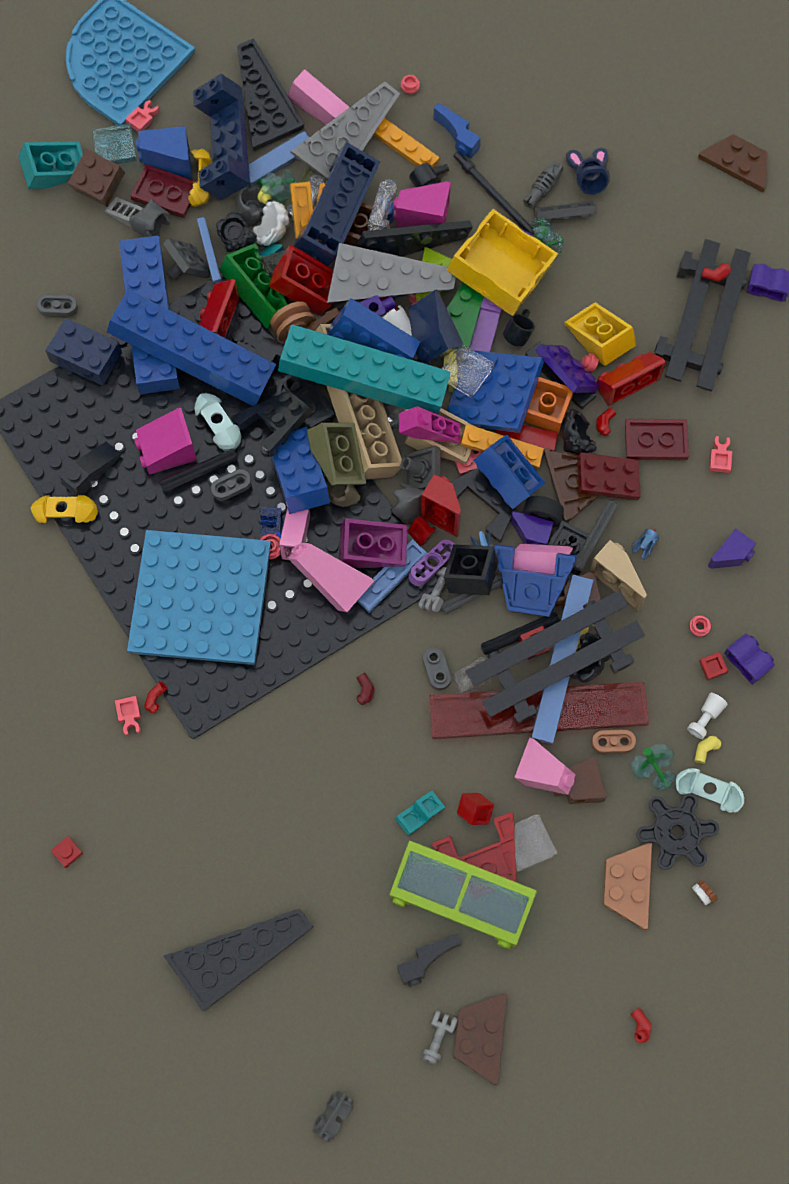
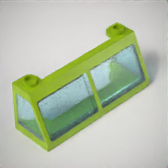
M409 840L390 892V898L393 899L392 903L400 907L411 904L494 937L498 941L497 945L510 949V947L515 948L537 891Z

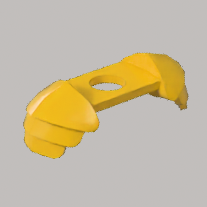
M205 149L189 151V154H192L196 161L199 162L198 183H193V189L190 191L191 195L188 197L193 207L206 204L211 195L200 188L199 171L212 163L209 153Z
M50 495L36 500L30 507L34 518L39 523H46L47 518L75 517L77 523H87L93 521L98 513L94 501L84 495H78L77 497H50ZM60 502L67 503V509L64 512H57L56 510Z

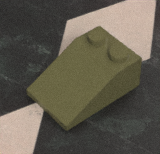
M321 423L307 430L311 451L331 485L366 484L355 423Z

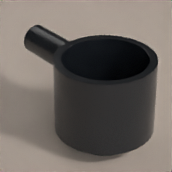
M424 163L417 166L411 172L409 179L415 188L441 182L438 175L448 172L449 167L445 164L432 168L429 163Z
M524 309L522 314H514L503 331L504 338L511 345L525 346L535 329V324L529 318L530 311L528 309Z

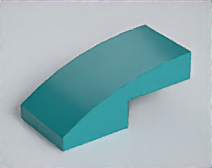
M431 790L415 801L411 807L396 816L395 820L407 836H410L439 814L445 806Z

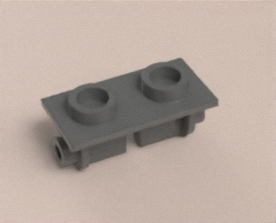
M337 1090L328 1099L327 1108L324 1113L317 1117L312 1132L328 1142L331 1138L334 1139L341 1127V1124L335 1121L337 1116L342 1120L346 1119L353 1108V1100Z

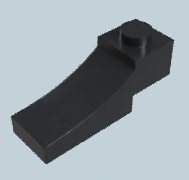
M459 934L417 948V959L397 965L403 985L408 984L409 987L422 983L421 979L425 978V970L437 958L461 946L462 942Z

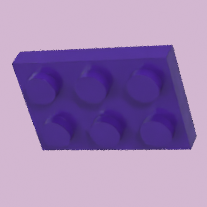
M540 345L537 348V354L542 357L573 393L596 392L600 387L595 382L594 376L582 368V363L571 356L570 350L563 345Z

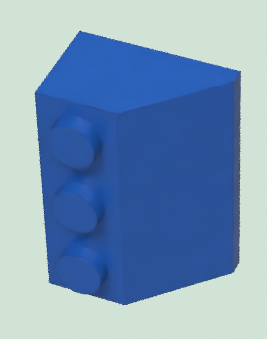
M508 435L499 439L473 460L477 464V468L490 480L492 487L498 490L504 502L510 505L512 509L546 483Z

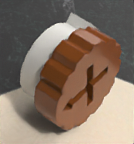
M701 880L692 887L693 891L706 906L710 902L714 903L718 900L705 881Z

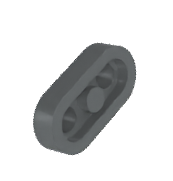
M45 294L37 300L38 310L45 316L69 317L78 310L75 298L70 295Z
M239 469L215 480L211 485L213 497L224 501L246 491L251 485L250 475L247 471ZM239 480H243V481H244L243 484H238L237 482H238ZM220 489L226 490L224 493H219Z
M438 648L426 650L423 655V664L430 685L436 690H444L451 682V675L444 654ZM435 655L438 659L432 661L430 656ZM443 675L444 679L440 681L436 677Z

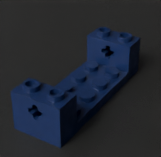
M221 73L193 91L194 107L208 115L211 124L213 163L199 171L200 188L223 200L249 185L250 174L243 90L241 86Z
M346 142L336 154L329 171L331 173L308 223L299 233L294 247L329 267L337 257L339 243L343 244L380 161Z

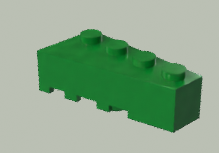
M254 243L226 255L219 271L226 280H236L239 296L265 328L269 329L271 328L270 321L275 313L288 304L281 293L269 287L272 273H268L265 267L266 262L263 256L260 257L258 253L259 248Z
M464 282L447 307L464 344L456 349V354L463 358L468 356L484 297Z

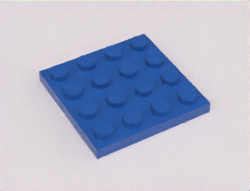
M469 350L458 377L457 388L453 391L447 411L478 428L520 433L544 364L542 357Z

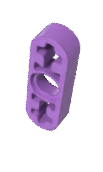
M450 540L439 542L412 567L409 573L410 582L416 586H422L430 580L439 569L448 563L454 543ZM448 548L450 550L445 552L443 556L440 555L443 549ZM435 559L438 566H430L427 560ZM424 568L423 576L416 577V574H419Z

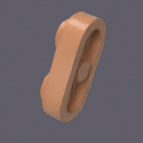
M602 730L594 734L591 744L593 749L601 754L628 753L634 748L636 738L629 730ZM604 740L606 746H600L598 741ZM620 740H626L628 742V745L623 746L620 743Z

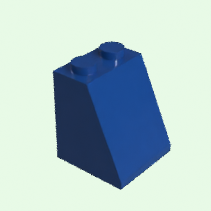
M185 126L138 131L139 139H136V148L139 153V160L144 163V167L147 164L193 180L191 156L189 154L190 147Z

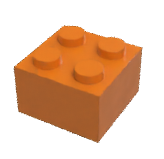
M539 377L524 422L558 432L559 434L562 422L566 416L565 414L571 403L573 392L565 385Z

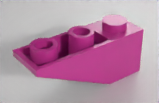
M417 406L399 413V433L414 439L461 443L460 423Z

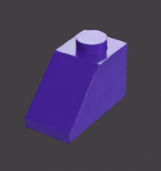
M513 511L511 523L524 544H548L553 526L552 521Z
M735 529L712 557L708 567L711 569L740 566L744 560L749 562L755 554L753 549L756 543Z

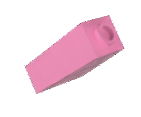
M305 69L293 81L288 93V97L294 105L326 125L350 108Z
M300 543L296 545L288 558L338 611L348 612L374 582L369 576L312 544Z

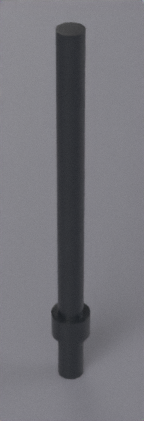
M457 151L453 157L460 163L465 173L470 174L524 231L533 235L535 233L534 228L475 169L476 166Z

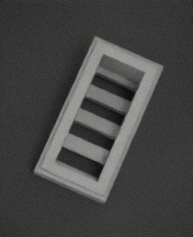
M115 197L105 210V213L132 228L129 219L141 211L142 207ZM117 204L120 205L116 211H113ZM123 207H124L125 210L122 212V214H120L119 212H120V211L123 209Z

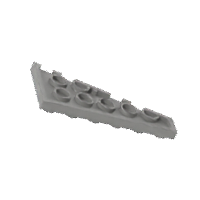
M383 82L290 151V153L325 180H328L331 173L329 171L330 166L343 145L348 142L362 151L400 93L388 83Z
M339 243L327 304L347 302L350 298L353 300L369 299L375 295H378L379 298L397 295L430 293L438 289V292L454 289L456 277L447 271L448 267Z

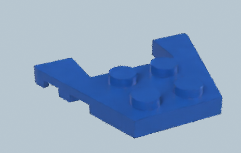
M496 544L494 549L499 561L498 567L503 579L502 585L508 610L551 616L577 560V555L556 554L555 573L547 574L514 569L515 547Z

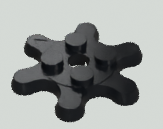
M685 794L680 805L675 808L669 807L658 796L653 797L649 801V808L655 814L656 821L652 826L640 827L636 836L642 843L655 842L659 845L661 853L657 863L663 870L672 868L675 859L680 855L688 857L692 864L697 867H701L707 862V855L700 848V841L703 837L715 836L719 831V826L714 820L702 821L696 817L695 808L698 805V798L694 794ZM675 826L680 827L683 830V836L680 838L673 836L671 833L672 828Z

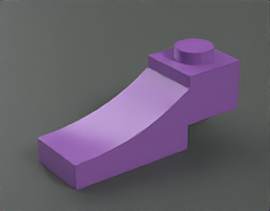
M483 297L470 350L491 352L502 312L499 306L486 297Z

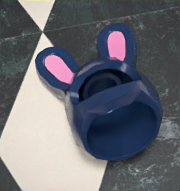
M598 148L593 152V157L584 160L580 152L576 150L568 151L566 160L576 171V182L579 189L590 195L599 194L605 190L610 182V174L606 167L608 161L607 150Z

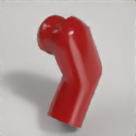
M722 263L715 270L704 267L701 277L719 282L729 276L731 267L727 263Z
M611 407L596 419L597 432H600L601 436H607L611 432V429L608 427L609 420L616 415V412Z
M160 681L148 692L144 708L151 714H154L159 709V704L155 701L167 690V686Z
M639 1007L631 1013V1016L637 1023L634 1038L638 1043H645L650 1038L652 1024Z

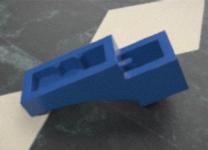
M438 103L434 107L433 119L441 124L456 142L455 149L463 156L471 159L480 149L481 137L469 130V122Z

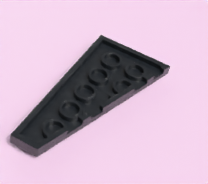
M253 38L237 45L253 151L305 129L301 117L255 39Z
M471 220L363 231L355 247L404 257L424 251L425 247L431 249L466 239L473 226Z
M297 909L276 916L273 919L253 924L250 927L207 940L204 943L184 948L181 951L164 955V957L204 1012L314 927L301 909Z

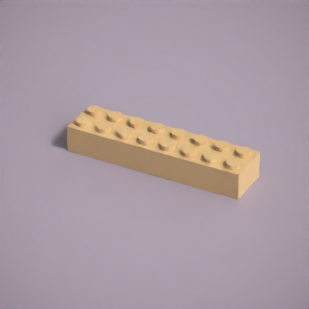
M320 324L316 332L327 335L331 324ZM327 386L338 422L355 423L365 479L393 478L401 469L402 458L383 403Z

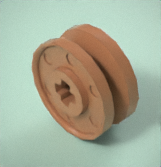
M294 302L277 311L272 317L270 324L272 329L276 331L278 339L281 342H286L291 324L306 328L316 319L310 313V308L305 302Z

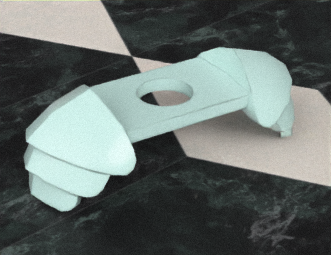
M208 393L200 394L195 403V414H202L215 434L213 437L214 443L224 451L235 450L241 443L239 426L233 425L219 404L222 401L218 397ZM214 414H220L223 420L215 424L211 421V417Z
M695 768L681 771L676 777V789L682 795L693 793L721 804L720 809L729 813L738 812L744 805L743 791L734 782L727 783L700 773V770ZM706 783H714L717 790L713 794L706 793L703 788Z

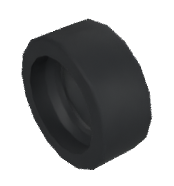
M530 496L525 501L522 513L552 521V527H557L561 523L564 507L559 502L547 497Z

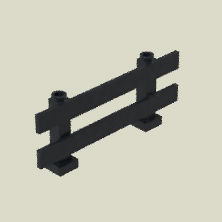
M705 239L699 261L692 259V252L685 251L679 265L676 277L684 279L687 274L694 276L675 344L674 346L667 344L668 338L660 336L654 354L669 361L665 375L666 378L681 382L685 367L698 370L700 375L696 387L712 392L717 374L720 375L724 363H721V358L740 290L744 289L747 278L744 276L751 253L736 248L730 265L731 273L729 276L719 282L701 277L704 267L712 270L718 268V266H715V261L721 243ZM709 282L723 285L724 290L706 354L702 355L690 351Z
M619 590L596 603L594 600L586 603L581 611L501 653L495 651L489 654L487 660L466 670L473 686L497 675L502 684L503 691L482 701L489 716L492 717L513 706L517 712L514 714V718L519 725L537 715L534 705L528 706L526 698L608 655L613 662L610 664L613 674L633 665L634 659L631 654L625 655L622 648L645 636L637 620L612 632L605 619L628 606L621 591ZM591 625L594 627L600 640L518 683L515 682L509 668Z

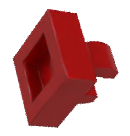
M419 516L413 521L407 533L420 546H423L436 528H431L428 525V519H423Z

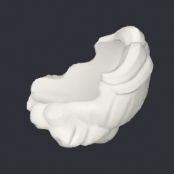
M276 201L266 203V206L262 209L264 216L262 217L261 225L253 228V233L257 235V239L254 242L257 244L269 246L277 243L283 238L286 229L290 225L288 211H286L284 205Z

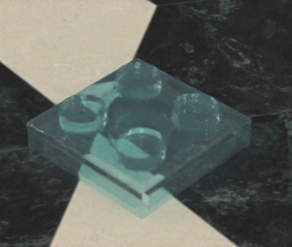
M130 124L92 130L96 154L116 164L136 161Z

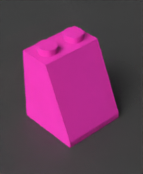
M451 182L400 190L399 198H395L393 205V220H396V228L445 223L450 205Z
M177 408L136 430L138 437L134 438L137 450H142L143 456H140V461L143 468L147 467L149 474L197 461L181 408Z

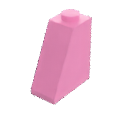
M287 508L279 544L282 559L289 560L292 549L300 543H306L310 519L309 509L289 514Z
M519 544L515 549L513 568L554 574L556 554H571L573 548L570 546Z
M529 738L514 778L527 787L568 795L574 784L576 774L536 740Z

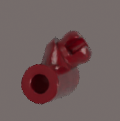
M363 673L357 677L362 687L360 695L357 696V701L361 705L370 703L375 692V688L367 674Z

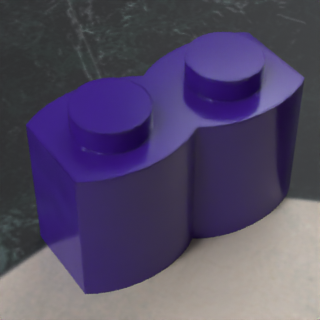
M754 264L746 292L755 296H766L776 301H785L789 294V272L785 269H772L766 264Z
M746 633L724 652L729 661L739 669L741 674L752 685L775 666L772 656L768 652H763L759 648L756 638Z

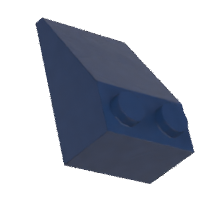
M438 289L409 307L412 337L420 341L416 350L420 363L430 364L437 362L464 345Z

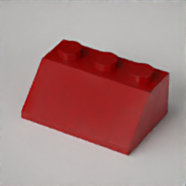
M290 245L274 269L269 287L295 302H305L309 306L310 311L320 315L332 306V303L327 304L334 270Z
M233 279L214 284L213 290L208 292L206 308L203 307L200 314L201 321L199 325L223 338L227 334L239 302L236 280Z
M651 352L645 355L639 354L633 361L627 364H620L610 373L604 372L597 380V384L600 386L597 390L609 407L659 381L665 366V360Z
M434 474L421 496V517L428 519L429 523L457 537L459 535L461 509L454 486L446 477H439Z

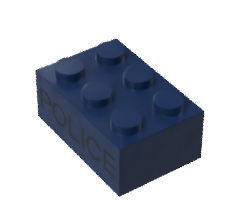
M67 318L64 319L45 350L50 362L102 386L122 354L118 341Z

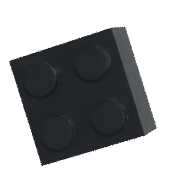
M453 544L444 575L449 593L490 595L498 566L494 546Z

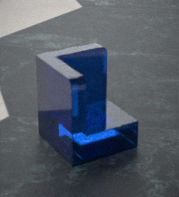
M260 507V536L276 534L281 539L282 509Z

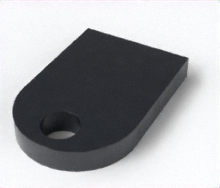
M287 375L280 381L277 395L289 390L309 406L312 412L298 429L304 427L310 429L336 417V413L315 382L293 375ZM289 382H296L298 386L295 389H289L287 384Z

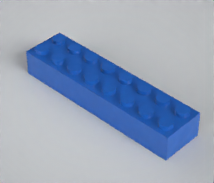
M159 235L119 241L125 293L129 289L170 310ZM132 345L135 377L139 394L180 389L178 369Z
M127 289L111 317L107 333L252 406L257 404L276 366L275 363Z

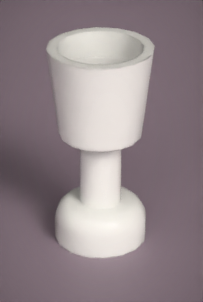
M709 693L701 709L703 715L697 723H690L687 730L693 736L704 739L707 734L704 727L710 719H716L728 705L727 702L719 695Z

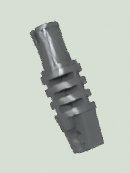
M553 161L533 183L532 191L523 200L527 207L530 206L533 209L540 198L548 194L558 181L563 171V165Z

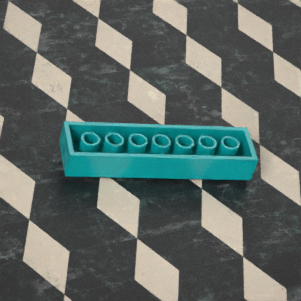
M291 324L278 368L279 372L407 410L417 406L439 415L451 373L444 369Z

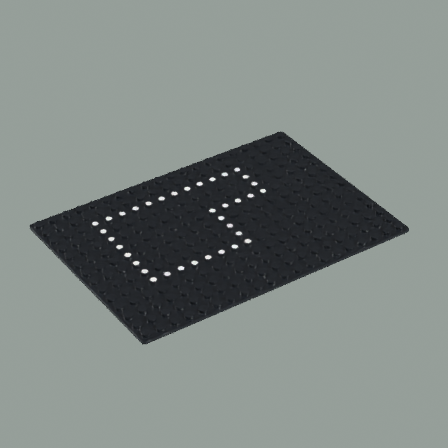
M220 275L222 282L227 281L223 275ZM213 280L170 303V311L199 325L201 310L203 307L206 308L208 303V292L212 291L214 287ZM239 296V302L225 339L235 344L238 341L250 343L255 349L263 337L275 340L271 332L265 328ZM111 336V339L119 342L122 354L103 386L58 366L0 399V433L40 497L50 495V497H76L64 487L60 476L75 461L104 442H108L122 454L84 493V496L94 501L98 509L97 516L93 521L77 523L75 517H55L54 520L129 638L146 530L260 540L262 536L267 534H276L281 539L287 505L272 457L260 445V442L273 434L274 431L260 419L244 430L240 429L241 443L235 449L238 457L236 461L168 491H163L160 480L226 452L214 443L213 437L215 434L202 414H195V403L200 394L208 393L218 397L222 401L219 404L230 420L232 415L252 407V405L178 369L180 389L139 394L136 384L132 345L115 336ZM277 364L257 404L277 396V388L280 381L289 375L279 372ZM289 382L287 384L289 389H295L298 386L296 382ZM177 408H181L197 461L149 474L147 467L143 468L140 461V456H143L142 450H137L134 438L138 437L136 430ZM214 414L211 417V421L215 424L223 420L220 414ZM239 469L249 473L251 485L246 491L224 501L213 497L211 485L215 480ZM366 479V484L354 485L360 495V500L357 504L342 507L330 502L310 508L306 543L314 545L339 560L340 526L345 518L403 524L391 512V505L373 479ZM239 480L237 483H238V484H243L244 481H243V480ZM220 489L219 493H224L226 490ZM60 502L56 507L57 512H64L67 509V503ZM407 533L408 544L413 538ZM280 555L275 559H269L255 665L141 654L139 656L155 682L158 684L161 681L167 686V690L163 693L189 736L195 739L421 600L423 594L430 595L439 577L435 574L424 585L416 586L410 582L408 574L370 613L357 601L348 612L338 611L290 560H284ZM384 567L354 569L373 579ZM424 568L419 574H416V577L423 576Z

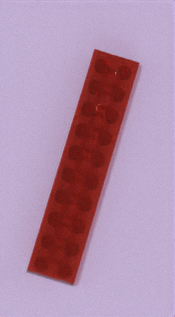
M630 682L567 686L556 731L648 726L649 718L645 683ZM543 690L525 699L528 706L534 705L537 714ZM501 691L429 695L432 739L533 733L537 715L518 725L514 718V714L517 712L511 706L490 717L482 701Z

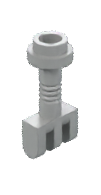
M442 567L441 570L437 571L436 575L439 578L431 595L423 594L418 605L420 609L439 612L444 602L439 595L445 585L444 575L446 567Z
M436 1010L431 1023L432 1027L437 1028L429 1050L424 1049L423 1060L433 1065H436L437 1061L441 1059L438 1051L445 1032L452 1034L458 1018L453 1017L451 1025H448L446 1023L449 1015L445 1014L442 1022L438 1021L441 1012Z

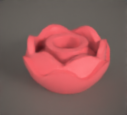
M267 534L261 537L260 540L271 541V546H273L270 549L269 559L279 557L281 555L279 536Z

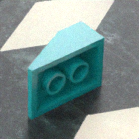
M24 142L18 157L28 189H46L68 183L83 152L79 142Z

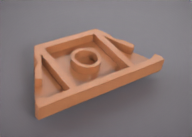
M652 843L639 846L605 861L603 905L619 913L626 920L632 921L643 930L648 929Z

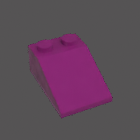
M345 518L340 526V561L353 568L406 566L407 525Z

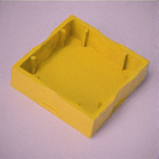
M492 209L481 222L476 233L468 238L453 256L447 271L513 316L550 269L558 253L535 237L528 235L515 223Z

